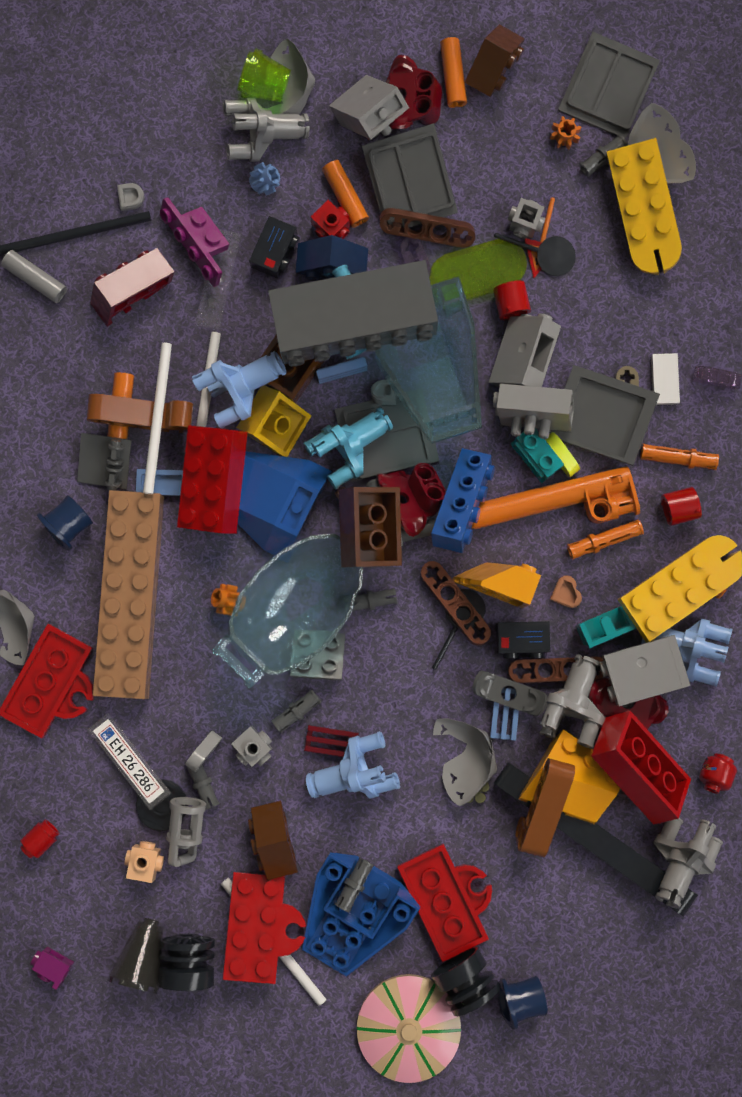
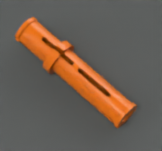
M642 444L640 460L687 466L689 469L698 467L717 470L719 454L702 453L692 448L690 450H681Z
M637 519L596 535L593 533L589 534L585 539L567 544V550L573 560L592 552L596 554L600 552V549L643 535L644 530L641 522Z

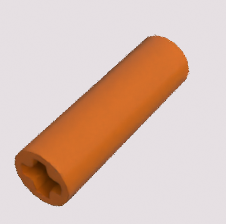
M448 37L440 41L447 105L450 108L463 107L467 104L460 40L456 37Z
M334 160L326 164L322 168V172L340 206L349 214L350 225L355 228L367 222L369 216L340 161Z
M121 372L114 373L112 396L132 398L134 375ZM108 425L107 436L128 439L129 427Z

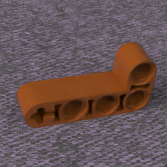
M89 394L87 421L151 430L154 401L105 394ZM179 400L165 403L161 432H169V430H179V433L186 432L188 425L192 424L193 403Z
M550 758L546 760L526 817H520L516 827L515 838L518 851L543 858L547 855L574 779L575 765Z

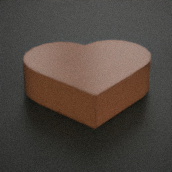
M571 576L559 578L550 600L568 608L577 607L582 601V596L576 589L577 585L574 578Z

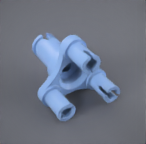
M273 351L270 356L265 355L244 367L241 365L234 367L218 360L211 364V367L207 370L193 375L192 381L198 391L206 387L209 392L212 391L211 396L213 398L226 391L230 393L234 401L233 406L214 414L216 423L223 429L239 419L243 421L251 417L254 390L277 379L279 375H285L286 369L278 353Z
M701 619L692 627L686 629L685 633L669 628L652 641L675 635L689 682L693 683L695 680L717 687L721 671L698 666L697 658L703 656L724 663L726 655L716 652L727 654L729 647L707 642L705 639L708 638L729 644L733 629L714 625L709 620Z
M379 731L361 738L359 736L349 738L340 765L315 771L314 774L308 773L306 775V785L311 797L318 798L319 795L325 796L347 789L349 792L355 793L360 791L365 793L371 799L378 797L379 793L400 789L397 773L394 772L385 776V772H380L383 771L381 765L368 769L364 759L365 752L385 748L382 732Z

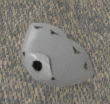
M288 38L282 41L272 54L267 65L266 79L263 81L279 95L283 103L263 109L271 110L272 114H300L315 86V78L295 44ZM287 46H289V54H282L283 51H286ZM277 62H279V66L281 67V69H278L276 72H274V69L277 67Z
M651 103L642 111L629 135L628 145L656 138L667 183H683L693 180L696 171L695 156L691 147L680 139V129L677 121L662 106ZM654 110L656 114H660L661 117H653L652 111ZM667 123L669 124V129L672 130V133H670L669 131H665ZM681 150H683V155H685L686 158H680ZM687 167H689V170H688L689 176H687L686 174H684V172L686 171Z
M0 590V627L4 638L3 643H8V650L5 649V646H1L0 656L13 664L23 665L28 654L35 616L24 603L20 602L6 590ZM21 652L22 658L14 655Z
M448 718L437 719L433 735H441V725H444L447 730L442 735L450 734L467 743L466 749L462 754L444 764L442 773L443 783L449 797L455 804L462 806L469 802L497 772L492 740L487 732L467 723ZM451 773H452L455 777H457V779L454 781L453 784H452V780H453V779H452V777H451V775H450ZM456 792L464 793L462 799H460V795L456 794Z

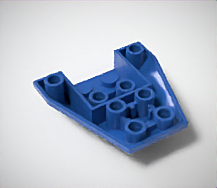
M246 451L238 525L264 551L287 562L318 495L322 493L328 481L327 476L332 471L306 459Z
M330 852L316 875L302 950L341 974L348 976L407 930L419 911L420 906L402 882L374 866L363 885L365 887L363 892L360 891L350 913L342 910L335 903L346 885L344 883L346 878L350 877L359 857Z

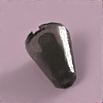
M144 918L143 922H137L108 976V982L112 983L113 978H118L119 985L146 992L149 987H153V993H159V967H161L159 953L162 952L160 939L163 938V928L158 927L159 921Z

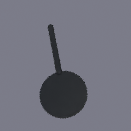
M498 233L494 234V237L537 252V261L540 268L550 276L565 275L575 264L576 254L574 247L563 237H549L538 248Z
M461 589L479 615L484 618L486 606L483 598L473 590ZM455 592L450 595L448 600L454 598ZM459 607L456 610V616L462 621L467 620L470 617V611L467 607ZM446 611V617L453 625V628L432 666L433 670L437 669L459 628ZM474 618L470 624L465 625L464 627L466 629H468L470 626L474 628V623L478 620Z

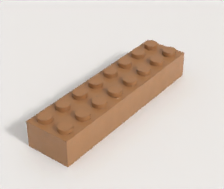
M109 490L93 696L149 699L164 496L160 493L150 495L143 492Z

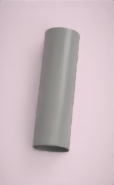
M10 250L4 256L1 263L3 268L53 302H60L67 292V287L14 250Z

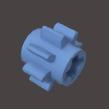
M262 162L254 166V171L250 172L249 182L254 191L258 192V194L264 192L266 196L276 192L275 187L280 185V174L274 166H271V164L265 166Z

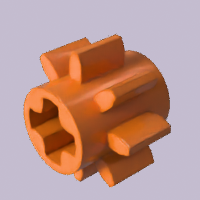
M562 116L560 124L553 123L551 129L555 132L551 134L550 140L556 139L557 148L562 145L570 150L572 141L574 143L579 142L580 137L576 134L580 133L582 127H576L574 123L575 118L565 120L564 116Z
M220 584V588H216L213 591L211 604L213 607H217L216 613L233 616L234 611H238L241 608L243 597L240 592H237L238 586Z

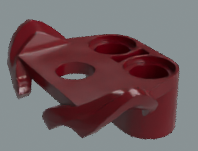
M398 55L391 65L386 83L398 87L399 90L406 91L405 101L409 109L390 123V128L406 129L411 127L413 122L417 120L426 126L435 124L440 117L442 86L433 73L417 68L416 63L410 57ZM431 84L428 89H425L427 85ZM429 107L427 112L422 113L424 109Z
M419 463L414 467L411 475L406 474L405 471L377 474L379 487H400V495L407 499V503H400L401 527L409 536L414 537L425 528L427 519L437 514L446 494V490L435 469L427 463Z
M608 678L595 680L591 687L589 699L603 716H613L630 710L647 730L651 724L661 723L667 717L669 711L668 703L661 695L636 701L632 708L625 709L622 706H617L615 701H610L607 687L611 685Z

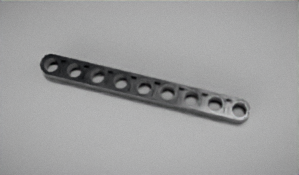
M507 762L494 781V784L518 800L530 777ZM518 800L526 807L530 808L531 801L524 802ZM564 812L561 813L556 828L653 896L660 892L659 887L666 872L596 823L592 824L565 815ZM688 888L684 899L680 901V908L672 909L684 917L698 895Z

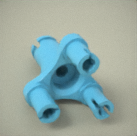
M381 407L377 408L375 413H369L350 426L347 424L342 427L338 424L334 427L327 425L321 429V433L303 443L311 457L316 453L319 457H322L333 448H336L346 461L345 465L327 476L334 489H337L350 479H357L364 474L363 447L384 435L387 430L393 429L388 415L383 417L384 410Z

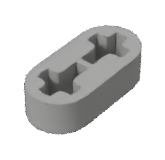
M212 730L192 753L185 765L196 772L221 742L222 737Z

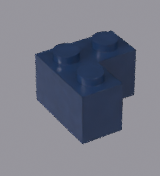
M334 235L298 243L296 273L305 275L307 280L318 281L320 277L324 276L335 277L332 271L342 265H347L351 274L366 272L368 248Z

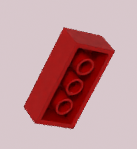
M188 425L177 527L221 534H237L248 432Z
M630 710L606 717L591 757L653 824L679 819L691 778Z

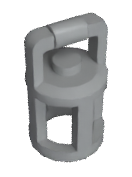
M177 797L170 800L171 816L166 840L170 843L168 864L173 867L188 864L196 859L197 845L201 844L203 839L201 835L203 813L206 810V802L201 799ZM182 814L191 815L190 830L181 829ZM178 848L188 849V853L178 856Z

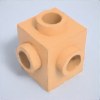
M140 841V844H135L132 850H127L124 865L128 866L126 878L152 883L156 879L157 871L161 872L164 856H160L161 849L155 848V843ZM142 858L146 859L147 864L142 862Z

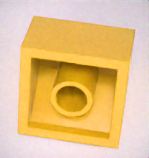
M263 385L253 399L251 417L243 421L241 420L236 428L240 431L248 432L247 436L277 454L288 457L312 415L280 391Z

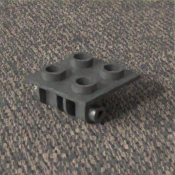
M81 433L77 482L107 486L108 491H117V488L127 489L132 440Z
M295 630L290 677L342 680L345 634Z

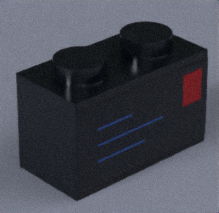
M269 216L250 257V267L277 279L280 273L285 274L290 260L287 259L291 250H296L300 237L297 236V227Z
M550 621L496 623L497 654H503V658H518V653H529V658H544V653L551 652Z

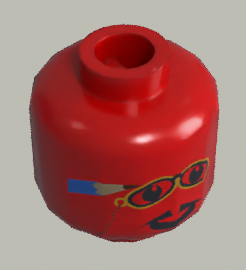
M715 753L714 756H708L705 759L699 774L700 781L705 784L704 789L714 794L730 790L737 773V768L731 758Z

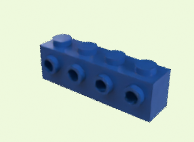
M461 449L431 532L433 546L463 553L465 544H470L473 535L472 524L473 522H478L480 501H485L488 487H486L487 481L493 479L495 466L492 465L490 454Z

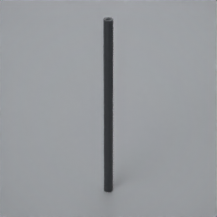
M149 211L3 244L0 245V256L6 255L10 250L19 252L152 221Z

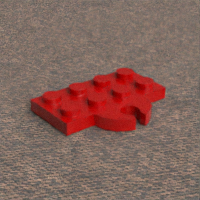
M47 624L0 707V716L42 739L48 732L55 717L67 719L76 718L84 714L88 709L85 706H76L72 699L76 692H82L87 700L93 701L94 686L89 676L82 671L94 648L55 626Z
M443 843L397 865L409 893L420 906L418 912L442 962L489 940L478 915L487 908L491 901L492 885H485L481 892H474L470 887L472 880L476 878L483 879L487 876L483 870L468 864L454 866Z
M233 872L222 980L276 984L278 957L292 954L304 942L305 937L303 936L291 939L286 935V927L290 923H294L300 928L306 927V923L296 908L283 903L284 876L267 880L266 875Z

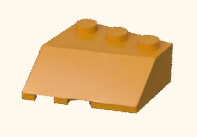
M486 562L454 576L452 580L457 584L519 608H524L531 604L541 575L536 573V568L523 563L521 566Z
M563 729L550 743L518 800L532 802L548 758L575 765V775L562 812L565 815L595 824L616 797L620 787L591 757L593 749L579 745L577 743L578 739Z

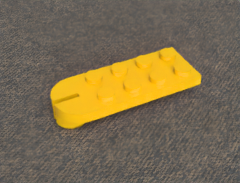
M653 138L607 151V156L632 261L640 271L659 275L654 251H659L665 274L679 261L682 245L657 139Z
M717 535L703 540L617 599L646 643L658 637L731 586L742 576L741 550L730 554L723 562L720 559L737 547V544L732 539Z

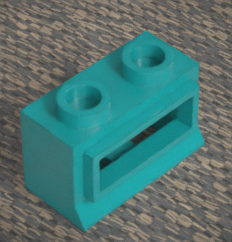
M536 428L533 435H526L522 432L510 444L541 483L564 466V463L546 440L539 437V432Z
M622 606L575 625L583 645H588L589 648L636 629Z

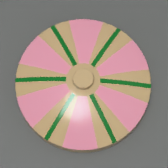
M412 974L391 977L373 988L363 1001L357 1019L358 1043L363 1056L371 1067L382 1076L403 1083L421 1082L434 1077L445 1069L453 1059L461 1037L460 1017L453 1015L451 1011L452 1005H448L445 1001L448 992H440L433 980Z

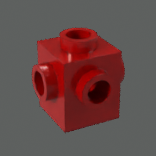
M327 200L311 216V225L316 228L315 233L319 238L334 235L344 239L350 232V216L342 207L339 206L337 208L332 202Z

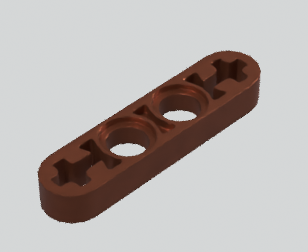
M387 208L380 215V227L388 234L461 248L469 247L475 241L474 227L468 222L396 208ZM390 217H394L395 220L392 225L387 224V220ZM402 218L405 219L404 228H401ZM418 220L422 223V228L413 231L408 225L411 221ZM437 225H443L447 231L443 235H436L433 233V228ZM451 228H454L453 237H450ZM463 231H468V235L465 236V239H461L460 234H462Z
M429 561L425 563L421 570L422 581L469 642L476 646L484 645L491 635L489 626L438 562ZM429 567L432 570L438 569L436 576L440 582L443 578L447 580L441 583L437 589L433 587L437 585L433 577H426L428 574L427 568ZM451 587L455 592L454 598L444 600L440 595L441 589ZM459 607H467L470 611L469 619L463 621L458 619L456 610ZM474 618L478 620L474 623L475 627L478 630L482 628L485 630L483 640L479 637L473 638L475 631L471 626L468 630L464 627L470 624Z
M575 657L516 660L509 665L508 675L511 680L518 683L566 681L568 676L564 673V665L567 662L575 663ZM590 657L598 662L603 661L601 657ZM529 663H535L533 668L535 679H530L531 673L522 674L521 679H518L517 674H513V669L517 668V664H521L522 668L525 669L531 668ZM548 663L552 667V673L549 677L543 678L539 675L538 667L540 664ZM601 670L598 671V675L595 676L594 680L603 678Z

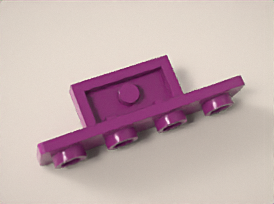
M168 197L164 198L160 210L162 221L169 225L174 232L176 240L182 243L187 250L189 258L195 261L201 269L203 277L207 281L209 280L213 287L218 286L222 270L212 256L228 250V241L203 207L181 215Z

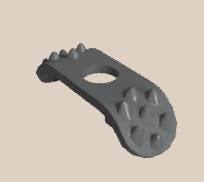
M480 671L474 679L473 693L479 697L534 716L541 715L547 707V695L543 691L486 671ZM508 685L516 690V696L511 701L504 700L501 695L502 689Z

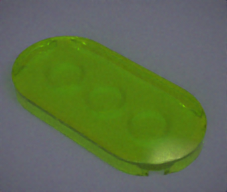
M500 239L451 252L439 257L432 265L429 275L431 289L438 298L452 304L493 293V289L498 285L521 280L527 268V259L520 246Z

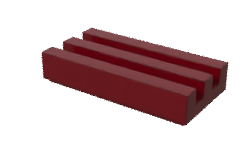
M308 725L304 751L344 757L345 751L311 746V741L347 747V741L312 736L313 731L347 737L359 736V733Z

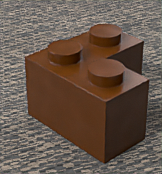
M499 24L485 37L464 83L489 97L496 90L500 92L507 80L504 77L506 70H511L514 63L519 61L524 52V48L521 46L525 38Z
M281 800L252 807V819H248L251 835L255 834V839H251V845L254 855H257L259 870L265 871L267 880L298 873L295 852L290 840L287 818Z

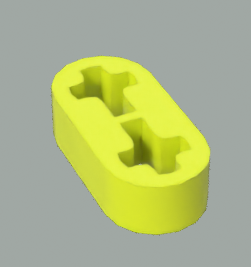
M551 432L549 438L545 440L564 463L561 469L568 477H571L580 470V466L562 440L554 432Z

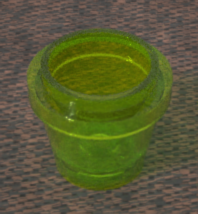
M255 48L254 52L249 51L237 91L241 92V98L244 99L254 97L256 99L281 103L291 69L263 54V50Z

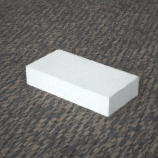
M678 353L652 354V391L660 394L656 405L679 404Z

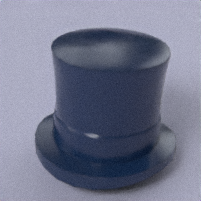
M69 495L45 516L40 512L37 514L39 520L57 544L68 551L72 549L70 542L80 532L93 524L88 514Z
M537 976L507 984L505 979H500L501 989L498 992L499 1008L510 1028L513 1030L517 1029L518 1022L524 1019L547 1015L548 1008L545 993Z

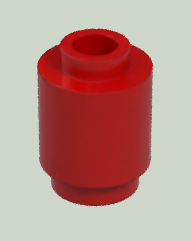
M45 819L42 823L38 822L20 840L22 843L20 848L29 858L33 856L40 858L57 841L56 837L60 833L51 822Z

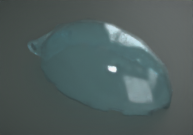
M336 534L311 535L283 548L251 576L236 597L228 619V633L213 648L212 653L215 656L219 655L245 681V685L248 688L254 686L265 673L268 675L282 674L302 666L313 656L318 655L324 650L349 619L355 606L353 604L356 596L362 588L363 567H341L340 536ZM229 643L257 669L253 674L226 648Z

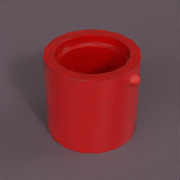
M524 281L506 282L493 289L500 320H509L511 316H521V314H529L531 312Z
M693 487L661 495L664 515L670 526L701 518V504Z

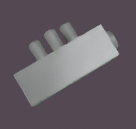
M365 75L329 105L341 126L370 140L377 137L380 132L384 136L389 135L392 131L389 124L409 109L398 87Z
M539 313L538 316L528 314L511 316L489 383L500 387V384L542 387L561 326L553 322V318L546 314Z
M500 384L499 392L494 393L493 407L496 408L495 415L499 416L501 425L511 426L510 434L512 436H520L522 427H525L524 433L526 435H533L535 428L539 429V437L541 439L549 438L550 430L569 432L572 430L574 415L572 390Z
M675 635L602 655L603 661L599 662L603 677L608 676L611 685L607 687L610 701H615L617 706L690 686Z

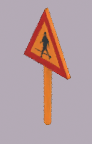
M550 198L540 242L526 238L524 239L525 243L539 248L540 244L546 239L555 198ZM527 249L533 277L535 278L541 271L537 261V252Z

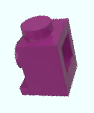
M46 947L42 952L38 950L30 962V965L33 966L32 970L37 972V977L45 982H54L52 988L55 990L62 985L74 964V961L49 947Z

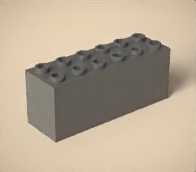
M426 260L268 290L280 354L283 363L289 364V366H299L304 364L305 360L310 359L325 361L330 359L331 355L336 354L350 356L355 354L356 350L361 349L376 351L381 349L382 345L392 344L394 347L407 344L408 340L417 339L419 342L432 339L433 335H437L438 318Z

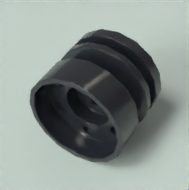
M190 933L161 938L160 948L165 951L160 952L159 957L162 960L171 962V964L159 967V987L173 991H196L213 987L214 966L205 964L203 961L214 958V951L207 949L215 947V939Z
M472 947L452 957L431 974L440 992L452 990L445 1001L448 1005H452L451 1011L457 1017L482 1007L501 989L498 980H492L494 978L492 971L479 973L486 966L487 962L478 947Z

